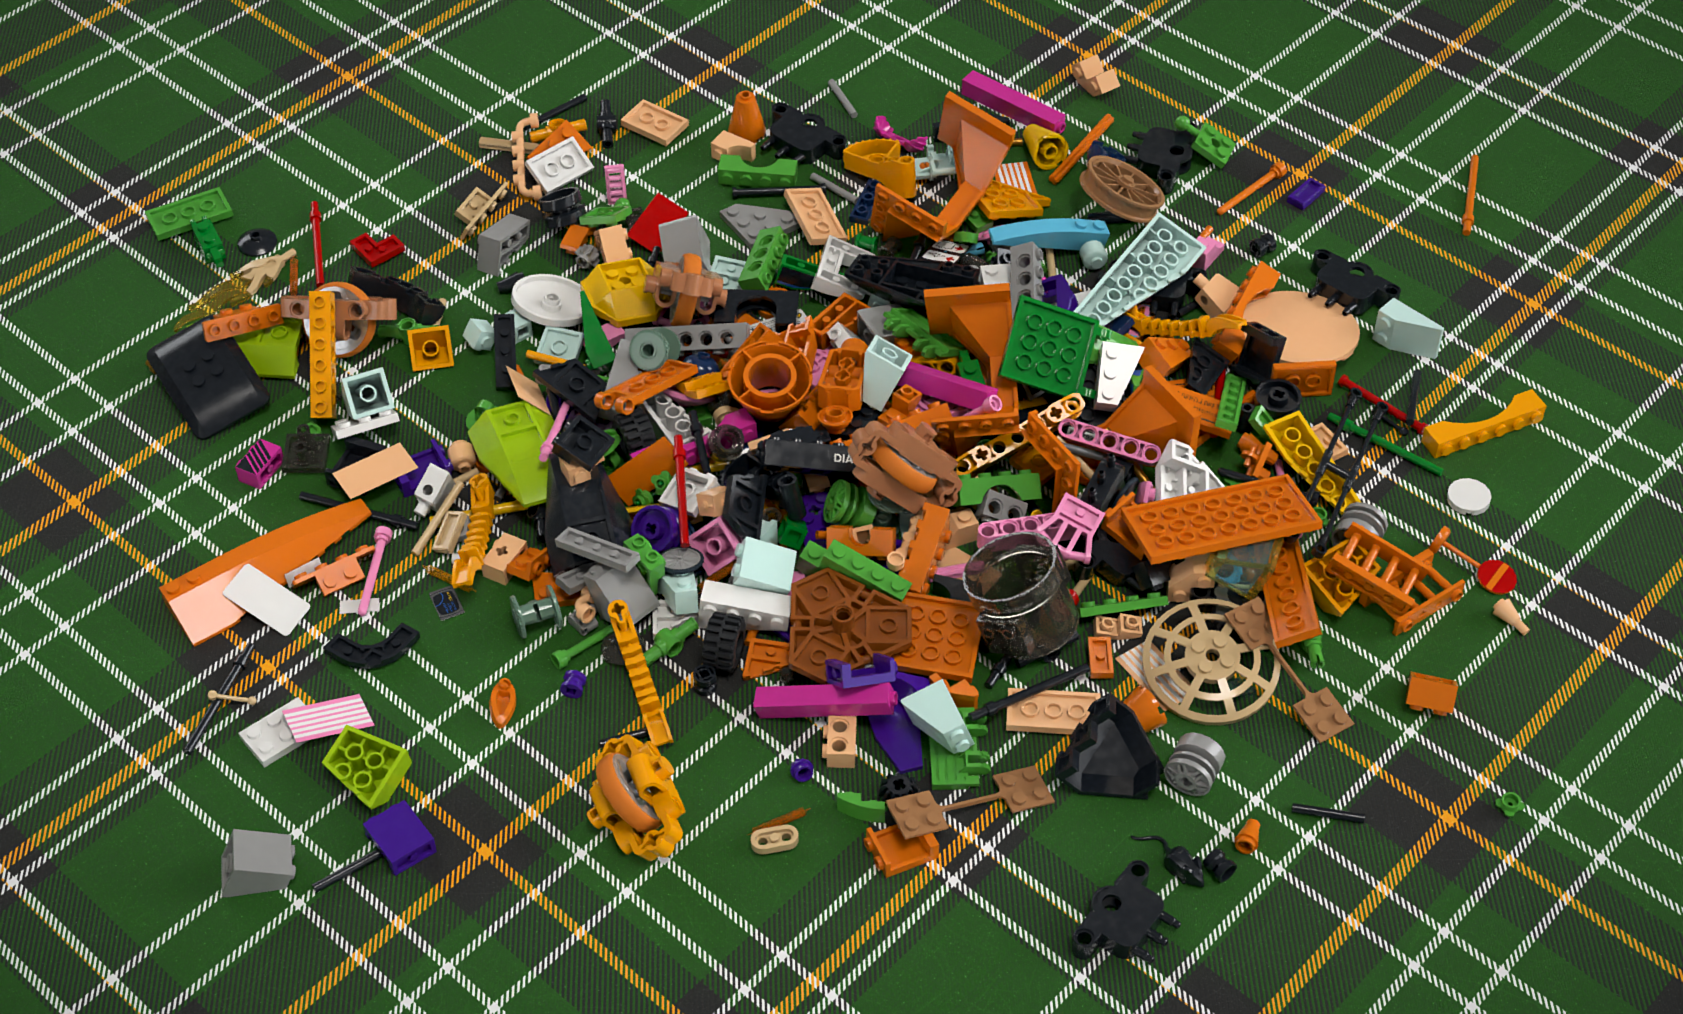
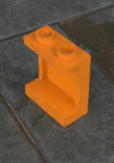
M1131 492L1127 496L1123 495L1113 509L1110 507L1105 511L1101 528L1142 560L1146 555L1121 516V508L1137 505L1134 502L1136 494Z
M897 824L877 832H873L871 827L866 828L865 847L868 852L872 851L878 871L882 870L886 878L939 858V843L933 833L904 839Z

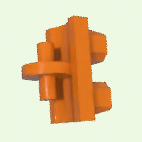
M1267 441L1265 445L1260 444L1257 448L1251 446L1249 451H1242L1241 457L1245 460L1243 466L1248 468L1246 475L1259 479L1269 478L1271 473L1263 468L1264 463L1273 465L1277 461L1279 454L1271 449L1273 444Z

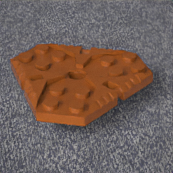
M829 567L791 583L790 624L793 627H790V669L822 685H828L825 660L837 659L849 663L851 670L863 669L867 664L873 665V653H880L891 657L893 654L895 655L911 648L912 607L874 589L869 593L866 591V585Z

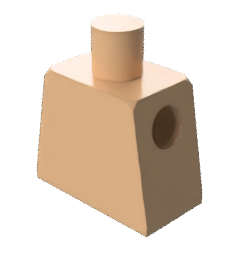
M1201 273L1193 280V283L1201 289L1195 296V301L1210 318L1224 314L1234 304L1232 300L1235 295L1241 292L1237 285L1217 273L1210 281Z

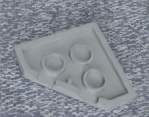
M734 204L720 211L722 220L750 249H752L760 230L781 226L784 233L788 234L801 228L794 214L788 210Z

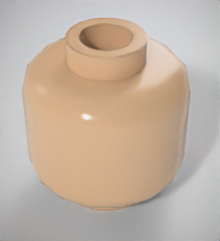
M465 440L454 441L447 450V456L451 460L455 471L466 473L477 462L472 444Z

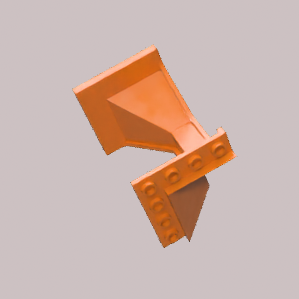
M949 91L945 96L937 139L949 145L953 150L958 184L957 192L938 217H935L878 183L875 189L870 226L876 232L883 234L882 241L912 237L923 233L939 242L954 234L986 193L1014 141L1016 130Z
M1000 283L925 289L924 300L930 334H950L985 366L987 369L988 386L998 389L997 396L1002 402V409L994 414L985 413L983 415L932 418L931 427L937 432L934 440L943 451L952 457H960L970 451L984 435L1020 433L1017 382L998 376L1012 324L1010 284Z
M1150 365L1144 368L1143 380L1140 386L1104 423L1096 427L1102 429L1109 427L1112 432L1155 444L1160 448L1161 455L1168 441L1174 439L1189 445L1194 450L1192 454L1196 456L1201 414ZM1033 410L1028 412L1027 429L1020 432L1056 470L1052 513H1054L1066 492L1077 498L1079 476L1085 475L1080 470L1081 463L1038 418V411ZM1107 438L1103 441L1106 447H1113ZM1065 441V442L1068 443V444H1072V445H1076V446H1079V447L1087 448V447H1084V446H1081V445H1078V444H1074V443ZM1133 444L1125 446L1129 454L1137 450ZM1149 450L1145 453V457L1148 460H1154L1157 458V453ZM1078 455L1095 472L1101 461Z

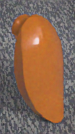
M508 678L499 680V683L494 686L489 700L491 718L499 729L507 725L516 707L515 689Z

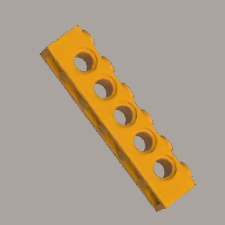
M309 291L311 418L337 419L335 293L331 291Z

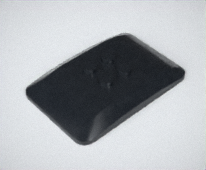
M210 314L153 346L147 352V360L194 435L200 440L213 437L264 407L270 401L268 390L233 336L212 342L205 341L202 322L214 319L213 315L215 314Z

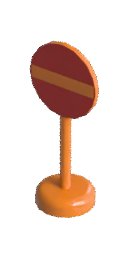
M1446 526L1440 530L1428 548L1436 554L1444 546L1478 569L1477 578L1481 586L1493 594H1507L1515 588L1517 583L1516 574L1507 563L1500 560H1488L1482 564L1478 563L1446 542L1451 533L1450 529Z

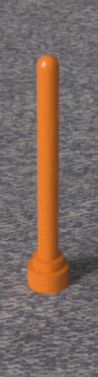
M1280 161L1274 163L1266 175L1220 206L1216 211L1217 214L1223 215L1273 178L1280 179L1286 175V166Z

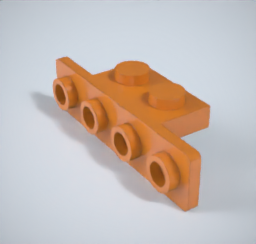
M247 303L239 305V309L232 310V308L220 310L219 314L213 315L214 319L203 321L202 328L205 341L212 342L283 324L284 319L281 317V305L278 303L260 308Z
M363 545L355 549L356 553L352 555L343 554L335 558L336 562L327 565V563H323L315 567L314 572L309 574L306 572L300 573L294 577L295 580L292 581L291 586L295 589L316 580L323 596L326 597L365 579V575L357 560L373 554L375 547L374 545L370 547Z

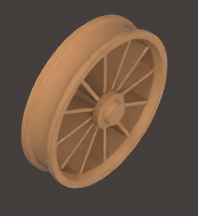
M1101 155L1091 157L1087 163L1088 169L1084 170L1079 178L1084 191L1096 203L1106 209L1104 212H1111L1133 222L1149 223L1157 214V209L1161 208L1165 202L1162 190L1151 178L1130 164L1112 157Z

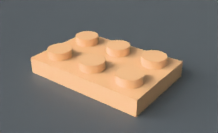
M644 99L620 120L621 126L664 146L671 143L689 126L688 119Z

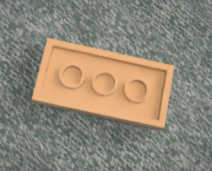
M821 188L785 189L784 197L810 245H825L829 235L847 242L848 237Z
M1008 688V696L1024 689ZM1045 690L1007 707L1006 731L1072 734L1079 722L1082 724L1085 722L1090 714L1087 711L1092 702L1100 698L1101 693Z

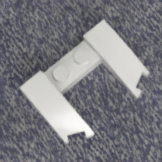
M829 235L810 289L836 297L841 296L845 292L858 300H862L865 294L871 295V293L855 285L843 275L838 274L841 265L850 267L859 254H875Z

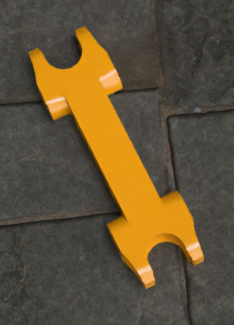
M1072 393L1040 412L1038 418L1051 432H1056L1062 420L1067 418L1078 419L1086 403L1080 393ZM1072 398H1073V399H1077V400L1079 401V403H1080V406L1078 405L1077 401L1070 400V399H1072ZM1068 406H1073L1076 410H1071ZM1028 420L1019 424L1020 431L1027 429L1026 424ZM1021 432L1002 434L955 459L958 463L957 468L963 467L966 469V472H960L957 469L956 473L957 475L971 474V478H975L978 474L984 473L987 468L1031 443ZM1013 435H1020L1023 441L1016 443L1011 437ZM1000 445L1004 448V452L996 453L993 447Z

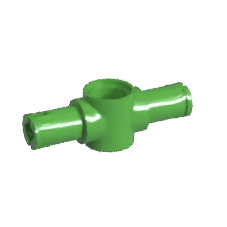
M404 318L396 325H379L378 336L379 338L395 337L397 340H402L404 344L409 345L407 330L437 327L439 325L427 326L416 323L412 318Z
M690 617L678 628L674 627L671 630L669 628L661 629L654 638L653 646L643 653L647 667L660 657L664 658L667 655L675 657L684 647L685 638L699 629L696 620Z
M1322 634L1299 642L1301 649L1308 653L1310 666L1316 669V663L1318 668H1322L1325 665L1321 651L1323 648L1321 642Z

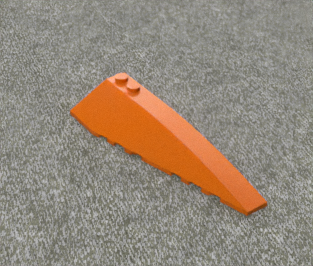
M361 498L318 512L240 545L159 587L166 606L192 645L196 647L235 626L241 621L240 618L248 612L223 595L225 588L244 565L250 564L284 586L287 584L285 574L310 562L316 556L320 557L325 553V549L332 543L336 544L342 539L341 536L345 532L352 531L372 513Z

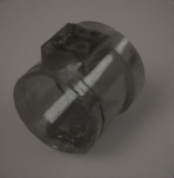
M1015 532L998 537L981 547L969 559L964 568L963 586L972 605L980 612L976 623L991 653L1005 654L1011 658L1024 660L1039 658L1062 647L1073 636L1078 627L1079 612L1067 586L1071 575L1058 545H1054L1044 535L1035 532Z

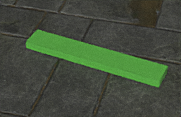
M1230 373L1226 374L1215 421L1216 427L1236 432L1247 381L1246 378Z

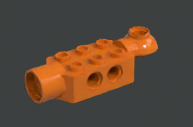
M849 338L842 343L841 348L829 350L818 382V406L823 408L818 413V420L830 434H841L844 432L853 419L852 412L860 410L863 403L864 357L868 345L858 338Z

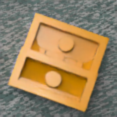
M711 372L675 384L680 392L692 399H701L729 390L728 382L722 379L721 372Z

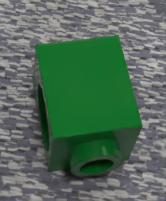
M787 514L784 515L777 530L779 543L796 550L800 549L808 533L805 521L801 519L792 521L788 518Z

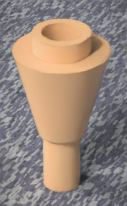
M1502 598L1493 606L1495 609L1493 614L1514 626L1523 636L1530 631L1520 620L1521 618L1510 599L1504 600Z

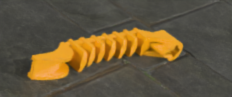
M1137 305L1123 313L1133 318L1135 322L1133 327L1140 332V336L1150 334V336L1160 335V337L1170 335V337L1180 336V338L1190 336V338H1205L1219 334L1223 328L1240 329V326L1247 325L1246 319L1225 313L1211 319L1209 315H1204L1198 319L1183 320L1181 322L1180 320L1151 319L1150 316L1139 312Z
M486 473L476 474L469 480L471 490L470 509L472 511L469 519L471 523L468 524L469 531L466 532L465 544L458 550L460 559L454 560L453 588L469 584V586L473 585L475 572L482 570L481 566L484 565L483 558L486 557L485 550L488 549L487 542L490 540V528L493 526L492 520L495 519L493 510L495 492Z

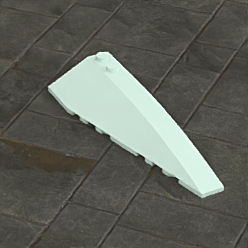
M1158 212L1073 312L1099 320V325L1104 326L1186 274L1207 247Z

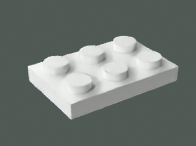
M573 136L525 162V166L538 185H541L545 195L594 169V166Z
M389 409L355 420L347 421V419L335 421V425L330 427L333 435L337 439H341L400 420L398 413L393 409Z
M299 697L238 733L240 739L264 768L307 742L296 743L282 712L283 710L306 706Z

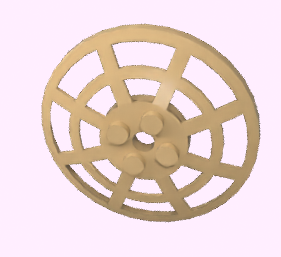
M1197 599L1179 604L1166 611L1157 619L1145 639L1142 653V668L1145 680L1153 695L1166 709L1178 717L1203 725L1220 726L1233 724L1257 713L1268 702L1275 691L1279 680L1281 664L1274 656V670L1270 683L1258 675L1261 664L1260 650L1269 649L1268 646L1262 645L1252 650L1254 654L1252 671L1239 664L1240 653L1251 652L1245 643L1237 644L1230 637L1234 628L1224 615L1201 614L1198 605H1218L1235 609L1240 605L1219 599ZM1185 608L1189 609L1192 617L1179 623L1172 632L1159 628L1172 614ZM1204 620H1217L1226 624L1221 632L1208 630ZM1192 623L1196 624L1199 631L1191 639L1179 635L1185 627ZM1157 636L1167 640L1164 648L1165 664L1151 669L1150 648L1153 637ZM1173 642L1186 647L1184 658L1175 661L1171 660ZM1208 653H1215L1219 659L1210 661L1206 655ZM1186 667L1194 677L1191 685H1187L1175 670ZM1168 673L1175 685L1186 693L1180 705L1163 692L1155 680L1156 677ZM1235 673L1246 678V681L1230 691L1227 680L1233 677ZM1203 682L1218 684L1221 693L1201 692L1199 688ZM1253 683L1264 690L1262 696L1253 704L1236 712L1232 698L1244 693ZM1194 698L1205 701H1223L1227 714L1206 715L1188 709Z

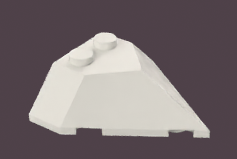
M1174 439L1168 441L1155 467V501L1225 486L1203 461L1199 462L1192 454L1194 450L1189 445Z

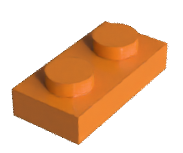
M1088 637L1090 679L1113 678L1111 637Z

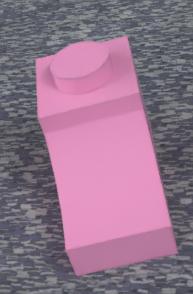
M1198 236L1196 240L1207 248L1192 267L1206 270L1222 253L1225 244L1208 236L1206 238Z

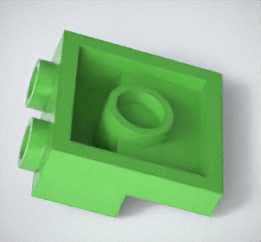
M637 533L625 540L623 547L640 554L641 560L635 566L655 595L658 593V579L665 576L666 562L661 554L652 549L649 541Z

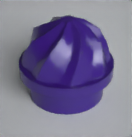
M803 757L801 759L796 758L791 763L790 773L794 779L800 782L808 781L813 776V764Z

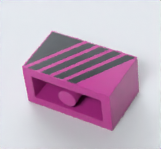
M259 439L235 466L238 480L261 489L284 463L282 448Z

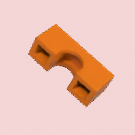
M830 525L827 527L826 549L829 548L835 539L867 558L868 556H876L877 560H887L888 554L896 551V527H873L870 529V540L865 544L859 543L854 539L853 526Z

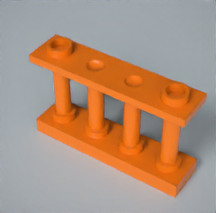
M1353 521L1343 535L1350 540L1342 555L1336 552L1324 570L1401 616L1406 614L1415 599L1408 596L1416 580L1421 582L1429 573L1431 567ZM1357 544L1369 551L1361 567L1349 560ZM1377 556L1388 562L1381 578L1369 572ZM1396 568L1408 574L1401 590L1388 584Z
M1430 549L1424 550L1414 556V558L1431 567L1427 575L1444 591L1435 595L1422 582L1416 580L1413 587L1427 601L1421 605L1414 601L1410 608L1411 611L1402 616L1362 592L1360 594L1359 603L1364 607L1371 603H1377L1395 620L1392 633L1394 636L1409 631L1413 625L1449 603L1457 602L1463 596L1465 581L1462 579L1452 585L1432 567L1434 553ZM1396 568L1388 584L1401 590L1400 586L1404 584L1408 574Z

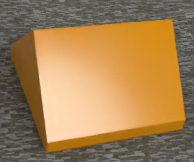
M449 325L407 330L413 371L454 366Z

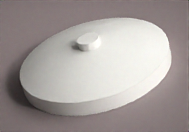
M536 274L518 280L513 286L511 295L512 305L525 318L551 327H570L583 323L580 298L581 289L580 284L557 275Z

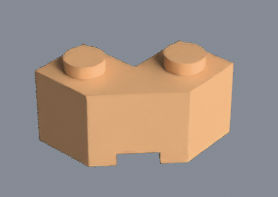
M1098 55L1071 65L1073 76L1077 82L1093 97L1120 86L1114 69L1104 72Z
M1214 553L1186 557L1183 562L1171 565L1169 570L1171 580L1165 582L1168 602L1189 601L1191 588H1214L1217 574Z

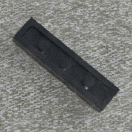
M493 314L496 391L515 390L506 368L508 366L517 371L514 314Z

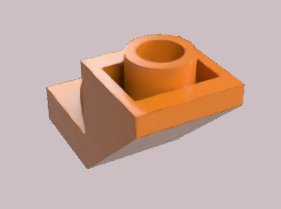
M580 223L571 224L560 244V248L566 249V253L576 255L575 251L587 243L588 236L594 235L593 232L596 231V227L590 228L588 225H580Z
M907 384L903 385L892 394L891 408L878 416L877 421L885 426L889 424L888 420L897 416H900L901 419L909 417L907 412L915 410L922 397V393Z
M937 673L929 676L930 684L942 679ZM943 678L957 708L974 707V710L978 708L979 693L973 685H970L964 679L950 687L947 680Z

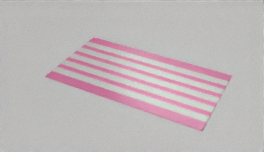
M360 694L282 711L296 743L339 734L346 724L356 729L375 726Z

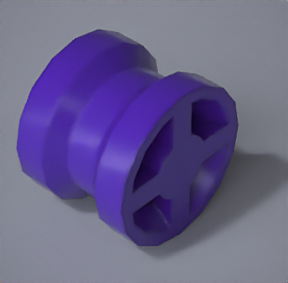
M577 670L566 671L563 677L564 682H562L560 687L561 693L569 698L581 697L587 677Z

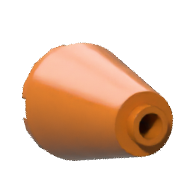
M745 90L736 95L728 132L757 143L759 138L762 137L763 139L765 137L766 127L755 95Z
M1137 686L1123 701L1124 704L1135 712L1145 733L1167 724L1165 713H1159V702L1146 687Z

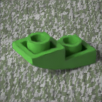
M837 793L838 811L856 819L885 823V802L876 800L861 801V793Z

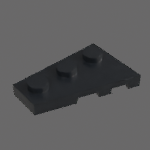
M1196 337L1192 343L1184 388L1206 395L1230 361Z

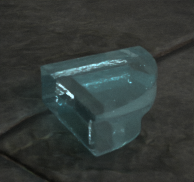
M1239 676L1228 683L1230 691L1240 686L1246 679L1243 676ZM1251 685V687L1237 697H1252L1256 695V689Z

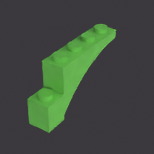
M835 539L828 549L809 540L795 566V569L807 576L829 567L866 585L867 589L879 591L899 602L903 601L912 585L908 580Z

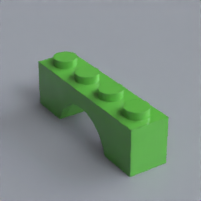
M721 154L718 166V184L762 188L796 186L798 177V160L778 159L767 167H752L744 163L741 156Z
M1031 469L1018 470L1016 475H1011V471L998 472V476L992 477L991 473H980L978 478H971V474L958 475L962 481V488L957 493L958 500L953 507L981 504L985 493L993 486L1004 489L1012 498L1020 501L1042 499L1040 474L1031 473Z

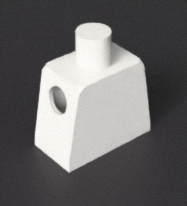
M430 463L414 493L419 502L414 509L417 515L425 518L430 509L436 512L439 510L455 485L448 471Z

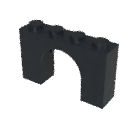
M727 289L728 294L725 307L716 305L714 324L737 323L743 314L750 311L768 312L776 318V332L780 333L787 330L788 325L792 323L798 325L799 291ZM727 334L725 337H732V335Z

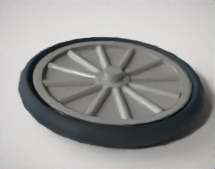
M1137 477L1130 479L1122 488L1111 506L1112 509L1123 495L1127 496L1131 492L1136 491L1139 483Z
M674 547L661 553L666 562L665 572L670 574L691 573L699 569L704 563L703 554L692 547Z

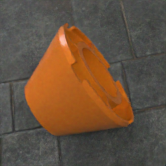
M766 340L752 343L741 349L731 360L727 375L728 387L733 397L754 418L765 423H776L787 418L808 395L813 380L811 364L798 348L779 341V343H766ZM767 386H775L783 389L775 393H764L759 391L760 388Z

